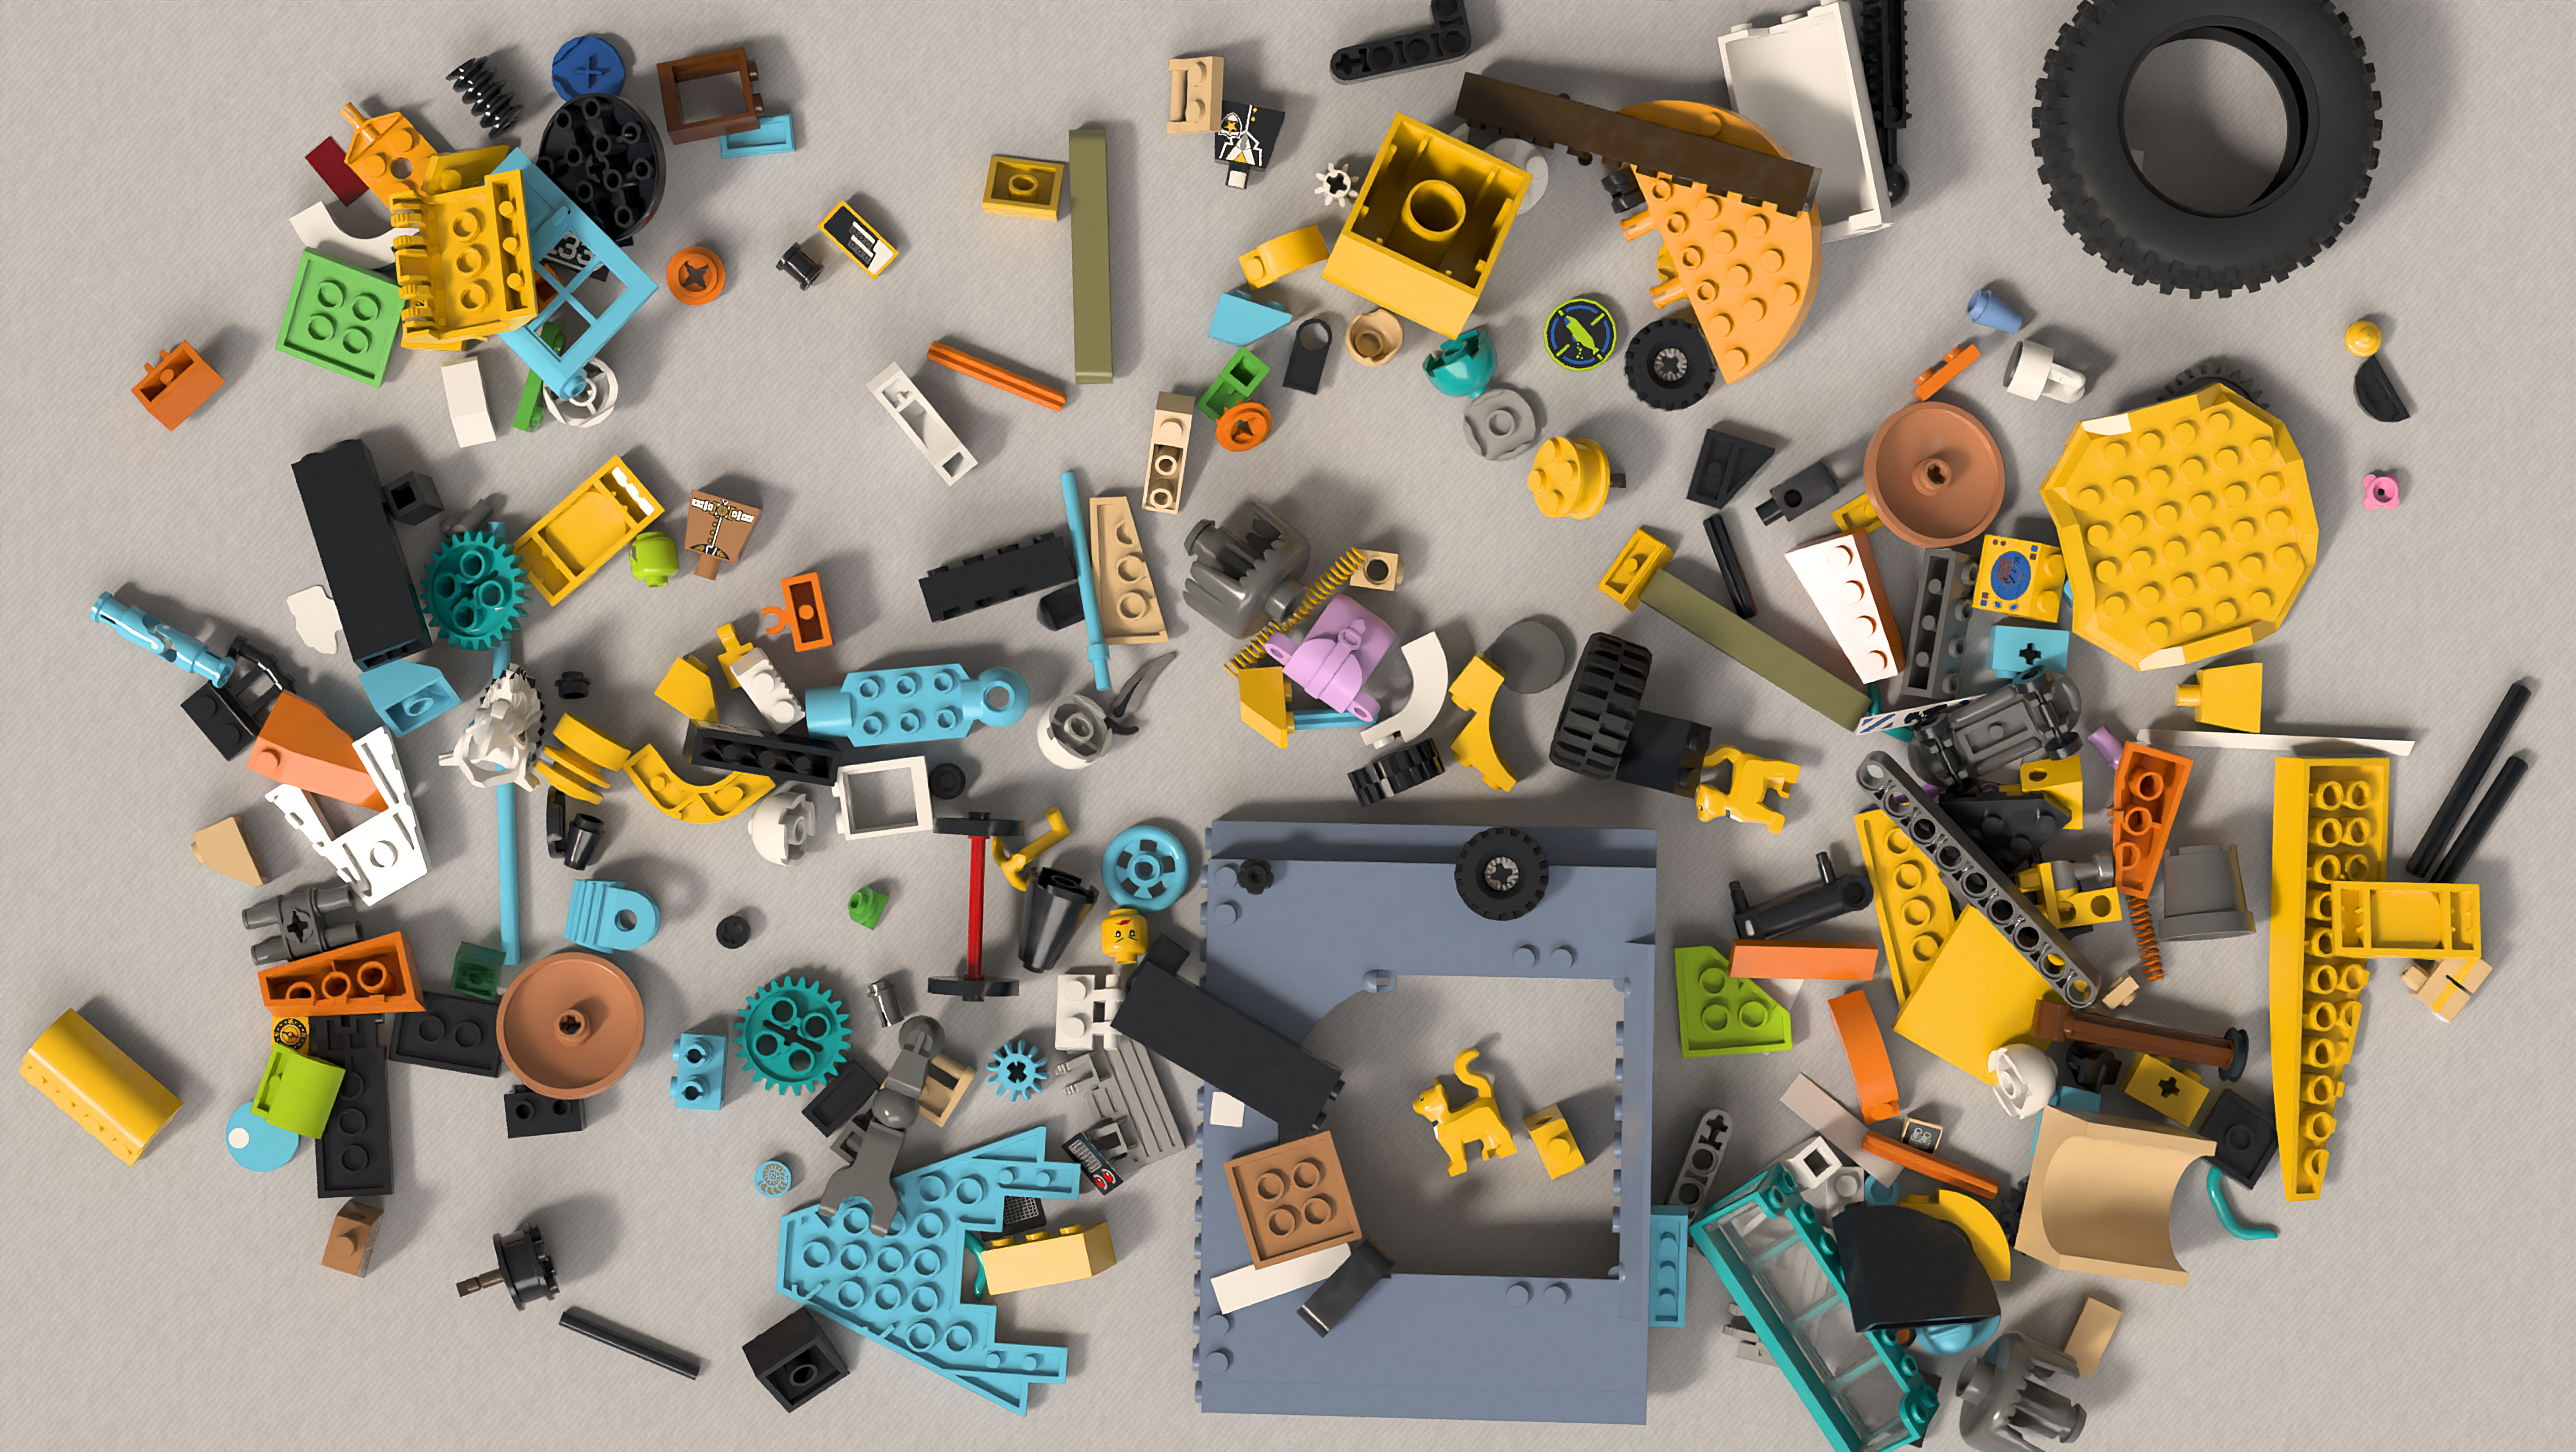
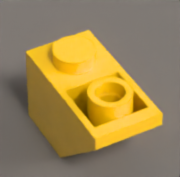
M1282 666L1238 669L1242 721L1280 749L1288 748V734H1295L1293 711L1286 712L1285 703L1292 702L1291 680L1283 681Z

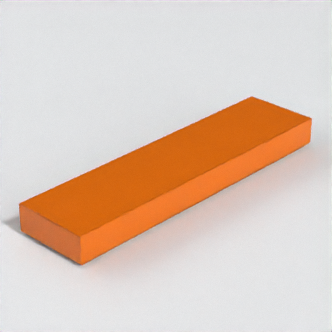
M1733 939L1727 971L1730 977L1872 981L1878 947L1873 942Z

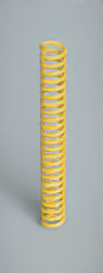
M1351 546L1352 551L1359 557L1360 561L1355 559L1349 551H1346V555L1353 561L1355 566L1351 565L1344 556H1340V559L1347 565L1350 572L1340 562L1335 561L1336 566L1343 572L1344 576L1338 573L1333 566H1330V570L1338 577L1339 581L1334 579L1328 571H1324V574L1332 581L1334 586L1330 585L1323 576H1319V579L1326 585L1329 592L1318 581H1314V585L1322 592L1323 596L1318 594L1312 586H1308L1318 601L1313 599L1307 592L1306 597L1313 606L1309 605L1304 599L1302 604L1305 605L1307 611L1299 606L1298 610L1302 616L1295 611L1293 615L1297 621L1291 617L1288 619L1292 626L1286 622L1282 623L1286 628L1285 631L1275 620H1271L1273 626L1281 634H1289V629H1295V624H1300V619H1305V614H1311V609L1315 610L1316 604H1321V599L1326 600L1327 595L1332 594V590H1337V585H1342L1343 580L1348 579V575H1353V570H1358L1359 565H1364L1366 557L1354 546ZM1266 625L1267 630L1271 634L1275 633L1270 625ZM1261 630V634L1269 640L1270 636L1267 632ZM1255 635V638L1265 648V641L1259 635ZM1250 640V643L1258 650L1260 655L1256 654L1249 645L1245 644V648L1253 655L1255 660L1251 659L1243 649H1240V654L1247 659L1249 665L1238 654H1234L1235 659L1244 669L1252 668V663H1258V658L1262 659L1263 653H1268L1266 649H1261L1254 640ZM1229 659V663L1237 671L1241 669L1234 660ZM1224 664V668L1231 675L1238 678V674L1234 673L1227 664Z

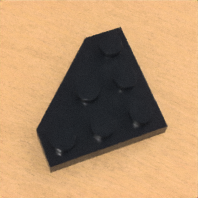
M2029 791V795L2007 796V792L1976 793V797L1954 798V794H1938L1933 799L2006 876L2072 820V811L2046 791ZM1919 820L1920 826L1925 831L1931 832L1936 830L1935 825L1930 820ZM1945 847L1946 850L1957 858L1961 856V852L1956 847Z

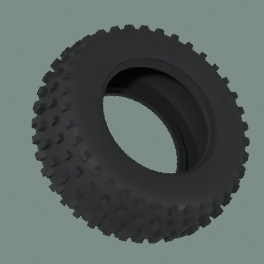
M2083 0L2076 7L2079 12L2072 18L2074 26L2064 23L2058 30L2061 34L2055 42V45L2059 47L2058 51L2049 49L2045 55L2044 60L2046 62L2042 70L2048 74L2047 79L2039 78L2036 80L2035 88L2037 90L2035 99L2042 102L2041 107L2032 108L2031 119L2032 128L2040 129V137L2031 140L2032 148H2034L2035 157L2043 158L2044 164L2037 171L2042 185L2050 184L2052 191L2049 192L2051 197L2047 199L2050 206H2052L2054 211L2063 210L2065 222L2062 225L2071 236L2077 232L2081 235L2079 239L2085 244L2082 249L2087 254L2089 253L2091 256H2094L2099 252L2101 254L2100 258L2107 262L2105 268L2112 273H2117L2122 268L2124 273L2130 276L2134 274L2131 284L2136 286H2143L2149 280L2151 284H2160L2159 293L2171 295L2175 287L2177 289H2189L2190 299L2201 298L2202 291L2217 289L2219 299L2232 297V290L2242 289L2243 285H2246L2249 293L2261 290L2260 283L2263 284L2271 281V276L2275 278L2277 283H2280L2289 278L2288 273L2298 268L2297 262L2304 268L2314 263L2315 261L2312 257L2322 252L2320 244L2327 249L2333 246L2337 241V236L2343 231L2339 223L2342 222L2348 225L2355 219L2353 214L2360 207V204L2355 199L2363 200L2367 196L2368 188L2373 179L2366 175L2367 170L2376 169L2379 162L2380 149L2374 148L2373 143L2374 141L2381 140L2383 120L2375 119V111L2382 108L2381 91H2372L2371 84L2376 82L2374 73L2376 70L2373 62L2364 63L2362 57L2367 55L2365 43L2361 35L2352 38L2350 32L2354 29L2344 11L2336 15L2333 12L2336 6L2330 0H2092L2094 4ZM2178 40H2214L2235 47L2250 56L2267 72L2274 82L2283 101L2286 113V148L2283 160L2272 182L2247 207L2228 211H2206L2185 206L2161 193L2139 170L2132 157L2125 135L2124 108L2133 76L2140 64L2153 49Z

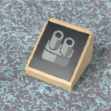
M1905 1116L1899 1142L1934 1155L1944 1127L1939 1124Z

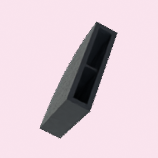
M1859 1201L1845 1205L1844 1211L1832 1217L1856 1333L1983 1324L2001 1314L1995 1289L1979 1258L1958 1234L1932 1216L1907 1207L1892 1205L1866 1206V1202Z

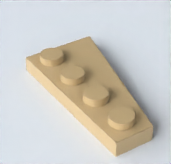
M1127 497L1089 498L1093 581L1104 643H1108V645L1169 643Z

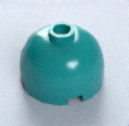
M1476 329L1459 334L1456 340H1447L1440 345L1441 350H1444L1443 353L1439 354L1435 359L1430 353L1422 364L1423 371L1438 391L1450 397H1464L1468 395L1469 398L1478 397L1487 391V384L1494 377L1498 367L1495 347L1484 329H1482L1481 335L1478 334Z

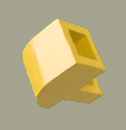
M1317 224L1265 242L1257 246L1256 249L1238 257L1251 290L1256 291L1286 276L1305 271L1328 260L1330 255Z

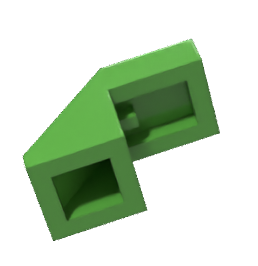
M1241 346L1195 406L1216 423L1215 418L1224 415V407L1231 409L1236 406L1237 400L1246 403L1271 368L1244 346Z

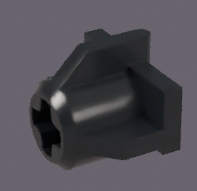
M2075 1041L2069 1047L2066 1054L2067 1066L2071 1069L2077 1085L2097 1094H2100L2102 1084L2115 1085L2122 1061L2115 1059L2111 1051L2096 1044Z

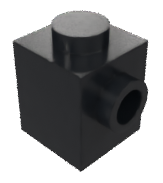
M411 471L381 487L387 501V508L395 521L416 526L445 510L432 477Z

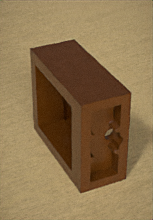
M744 47L656 64L667 132L673 145L761 129L759 116L765 115L761 93L755 94L753 81L759 80L755 58L748 59ZM740 71L746 106L745 113L685 124L679 82Z

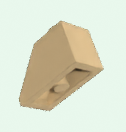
M240 815L232 816L192 834L195 842L191 844V847L200 864L205 863L206 867L210 870L254 887L270 883Z

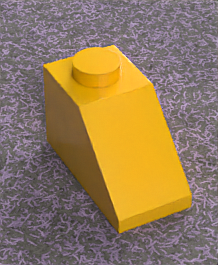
M692 655L687 660L683 657H678L654 694L691 719L722 724L714 679L706 673L709 666Z

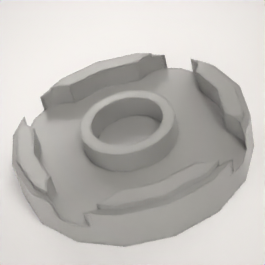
M1496 388L1488 390L1472 400L1464 415L1463 430L1466 442L1476 454L1486 460L1504 462L1517 458L1529 448L1535 437L1537 421L1534 410L1525 397L1512 390Z

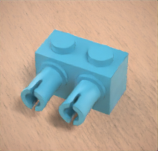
M684 1031L681 1033V1039L674 1040L673 1061H677L679 1064L678 1076L671 1077L670 1098H676V1108L720 1111L723 1108L729 1034Z

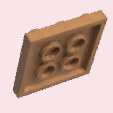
M1330 1129L1223 1162L1255 1270L1364 1237Z

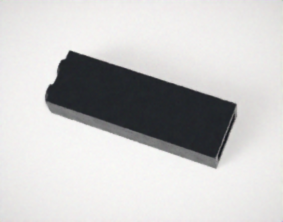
M361 439L344 440L333 449L323 453L314 452L307 454L301 458V461L291 464L353 662L364 673L433 647L397 531L381 489L382 485L368 447Z
M1151 958L1144 964L1110 1024V1027L1303 1138L1307 1136L1309 1130L1315 1134L1318 1132L1327 1116L1321 1109L1328 1098L1333 1101L1336 1100L1346 1083L1340 1079L1344 1071L1340 1067Z

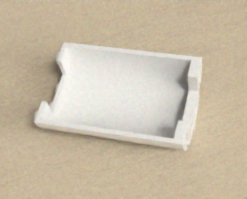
M1821 0V6L1807 11L1808 16L1803 17V13L1787 15L1781 18L1782 24L1769 28L1753 29L1752 23L1731 27V34L1718 37L1732 111L1749 118L1763 127L1781 146L1787 149L1796 162L1823 169L1815 195L1822 226L1821 244L1864 235L1895 224L1851 4L1843 0Z

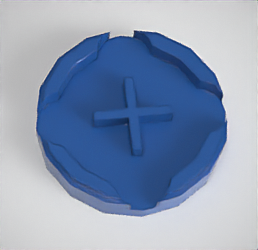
M591 36L573 38L561 46L554 56L552 63L553 86L559 96L566 102L582 94L608 92L619 95L623 90L626 78L624 61L617 49L602 38Z

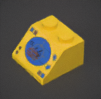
M1985 535L1972 607L2030 621L2057 623L2066 575L2062 548L2042 543Z

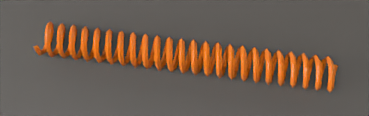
M2106 805L2105 809H2114V805ZM2114 811L2108 812L2107 816H2114ZM2114 818L2110 819L2108 823L2114 824ZM2135 896L2128 898L2127 902L2141 901L2128 906L2130 910L2141 909L2130 913L2129 916H2143L2132 920L2131 923H2145L2134 927L2132 930H2147L2136 934L2134 937H2149L2138 941L2136 944H2151L2138 949V952L2153 951L2139 957L2141 960L2153 959L2142 963V967L2155 966L2143 970L2142 973H2157L2145 977L2144 980H2164V977L2161 975L2165 971L2159 969L2163 964L2157 962L2161 959V956L2155 955L2160 950L2153 948L2157 946L2158 942L2151 941L2156 938V935L2151 934L2155 928L2150 926L2153 921L2148 919L2151 913L2146 912L2150 907L2144 905L2148 899Z

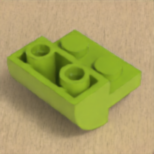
M275 1042L250 1112L266 1119V1123L281 1129L321 1140L346 1069L322 1058L307 1055L288 1045Z

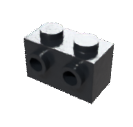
M523 1083L514 1084L513 1091L504 1094L508 1139L576 1132L587 1128L584 1098L574 1100L556 1099L537 1093Z

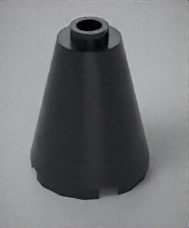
M1036 867L1031 868L1027 877L1018 958L1023 961L1022 966L1025 969L1042 974L1044 970L1053 969L1097 903L1100 892L1096 887L1090 885L1089 890H1086L1080 886L1081 878L1061 870L1042 867L1041 873H1037Z

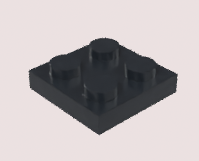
M2229 1088L2223 1090L2197 1133L2217 1142L2214 1156L2205 1155L2199 1157V1159L2246 1190L2254 1188L2279 1147L2276 1119Z

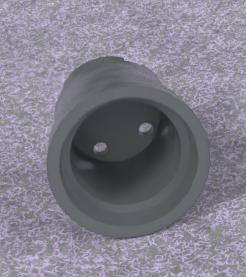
M2221 844L2178 848L2179 853L2176 856H2170V849L2163 851L2164 919L2159 920V941H2202L2240 937L2257 933L2253 912L2247 909L2236 844H2230L2229 851H2222Z

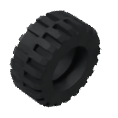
M1603 632L1590 635L1571 680L1553 735L1549 759L1554 765L1599 781L1611 778L1632 729L1649 676L1652 653L1647 647Z

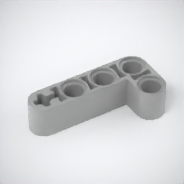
M1707 1107L1699 1114L1663 1205L1688 1206V1225L1702 1209L1733 1131L1732 1118L1720 1107ZM1717 1115H1720L1719 1120L1724 1124L1722 1130L1715 1129L1711 1139L1714 1142H1718L1716 1148H1714L1711 1144L1701 1141L1699 1138L1703 1135L1708 1139L1711 1128L1706 1124L1707 1120H1715ZM1699 1149H1707L1711 1154L1709 1164L1703 1168H1697L1692 1163V1156ZM1686 1183H1692L1697 1187L1696 1197L1689 1202L1681 1201L1678 1196L1680 1187ZM1687 1229V1251L1706 1258Z

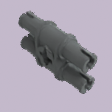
M348 884L321 891L318 888L310 887L305 892L288 896L280 894L271 903L243 909L242 919L247 930L278 924L281 932V938L251 946V956L254 964L260 966L282 960L293 962L332 951L337 947L363 941L364 931L359 920L329 927L325 919V912L355 905V894L352 886ZM307 921L308 928L299 929L298 922Z

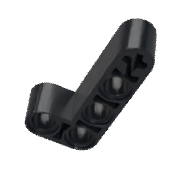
M1431 0L1429 14L1433 29L1337 50L1332 55L1329 65L1332 79L1341 85H1352L1463 60L1471 46V34L1464 1L1452 0L1457 7V11L1451 16H1444L1436 8V3L1439 0ZM1453 34L1460 36L1464 41V48L1459 52L1449 51L1444 45V39L1447 36ZM1415 42L1423 43L1428 49V56L1422 60H1415L1409 55L1408 47ZM1378 50L1388 51L1392 56V63L1385 68L1377 67L1372 61V55ZM1360 54H1366L1365 65L1369 72H1362L1363 65L1352 67L1350 75H1345L1342 69L1337 70L1336 67L1340 66L1342 58H1347L1348 62L1353 64L1361 61Z

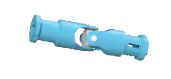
M107 591L98 597L90 613L92 621L96 623L101 621L117 630L118 635L152 651L157 656L191 674L199 673L212 680V684L217 688H221L226 684L234 670L236 662L233 658L229 656L226 658L221 657L208 650L207 644L171 625L163 623L158 618L136 606L128 607L118 602ZM172 644L176 647V651L170 648Z

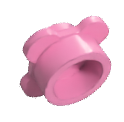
M2373 474L2366 475L2362 480L2366 497L2363 499V506L2370 511L2375 510L2377 507H2386L2388 510L2396 509L2400 503L2398 498V477L2394 474H2387L2385 477H2376ZM2379 489L2384 490V494L2382 496L2378 494Z

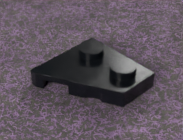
M1707 428L1685 500L1721 510L1762 465L1773 456L1775 448Z

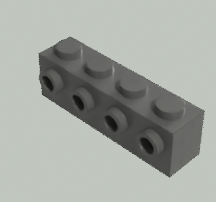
M1925 548L1900 693L1946 702L1955 700L1956 693L1960 687L1959 674L1962 657L1967 648L1966 634L1968 622L1973 613L1972 599L1977 582L1980 557L1955 551Z

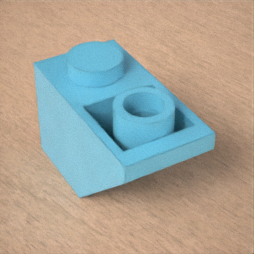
M1231 289L1229 295L1221 292L1208 337L1240 348L1241 346L1247 347L1288 326L1292 315L1285 313L1287 307L1282 304L1266 300L1264 306L1250 302L1252 295Z

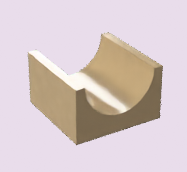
M2046 1105L2043 1110L2014 1249L2057 1269L2186 1287L2189 1272L2184 1270L2178 1263L2170 1241L2169 1215L2176 1185L2187 1166L2201 1156H2214L2217 1142L2169 1123Z

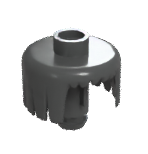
M1249 502L1247 506L1255 511V515L1261 519H1254L1252 528L1263 538L1249 532L1245 537L1249 543L1247 544L1225 527L1215 528L1214 520L1202 519L1192 528L1184 542L1188 555L1193 556L1196 554L1198 556L1190 569V574L1195 581L1187 578L1185 581V588L1188 591H1183L1185 603L1229 636L1241 640L1257 634L1273 618L1280 623L1286 622L1299 608L1308 590V587L1301 583L1300 580L1306 571L1311 556L1309 539L1264 505L1257 502Z
M2010 1331L1998 1337L1987 1349L1982 1359L1972 1356L1965 1364L1959 1376L1956 1396L1963 1399L1959 1418L1960 1435L1963 1441L1980 1452H2045L2025 1441L2022 1433L2008 1425L2010 1424L2028 1428L2050 1439H2055L2059 1436L2061 1443H2074L2085 1426L2086 1411L2079 1403L2071 1406L2069 1398L2045 1388V1382L2032 1373L2049 1378L2055 1372H2059L2078 1379L2080 1374L2076 1360L2071 1355L2022 1332Z

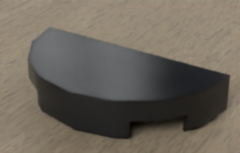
M2370 355L2360 364L2354 376L2353 393L2358 406L2367 416L2379 422L2396 423L2411 418L2375 355Z
M550 785L546 806L547 844L550 857L557 859L565 858L566 852L565 793Z

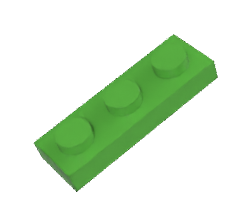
M545 321L540 337L561 356L567 339V335L562 334L564 327ZM531 368L513 423L514 428L532 433L534 426L539 427L541 425L545 412V406L541 405L544 381Z

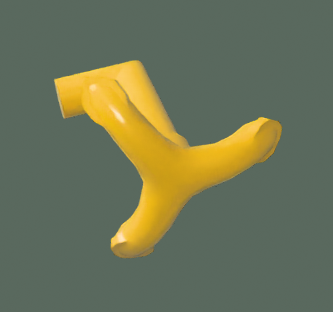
M1056 806L1047 809L1045 812L1052 829L1016 854L1013 853L1007 857L1004 852V845L1000 841L1001 836L993 837V860L1009 883L1018 890L1026 892L1027 879L1022 878L1018 872L1024 869L1026 864L1071 834Z

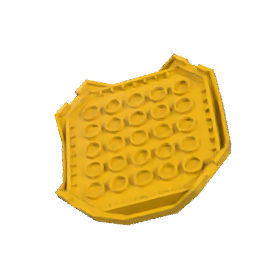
M2218 382L2211 383L2190 394L2123 413L2077 421L2064 443L2066 448L2055 466H2051L2038 489L2057 527L2073 595L2072 632L2138 671L2188 664L2255 644L2277 632L2316 564L2319 534L2303 459L2284 422Z

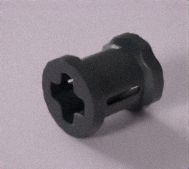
M796 242L781 257L776 268L779 271L785 270L800 283L799 288L806 291L820 276L825 266L822 263L816 264L800 250L801 245Z

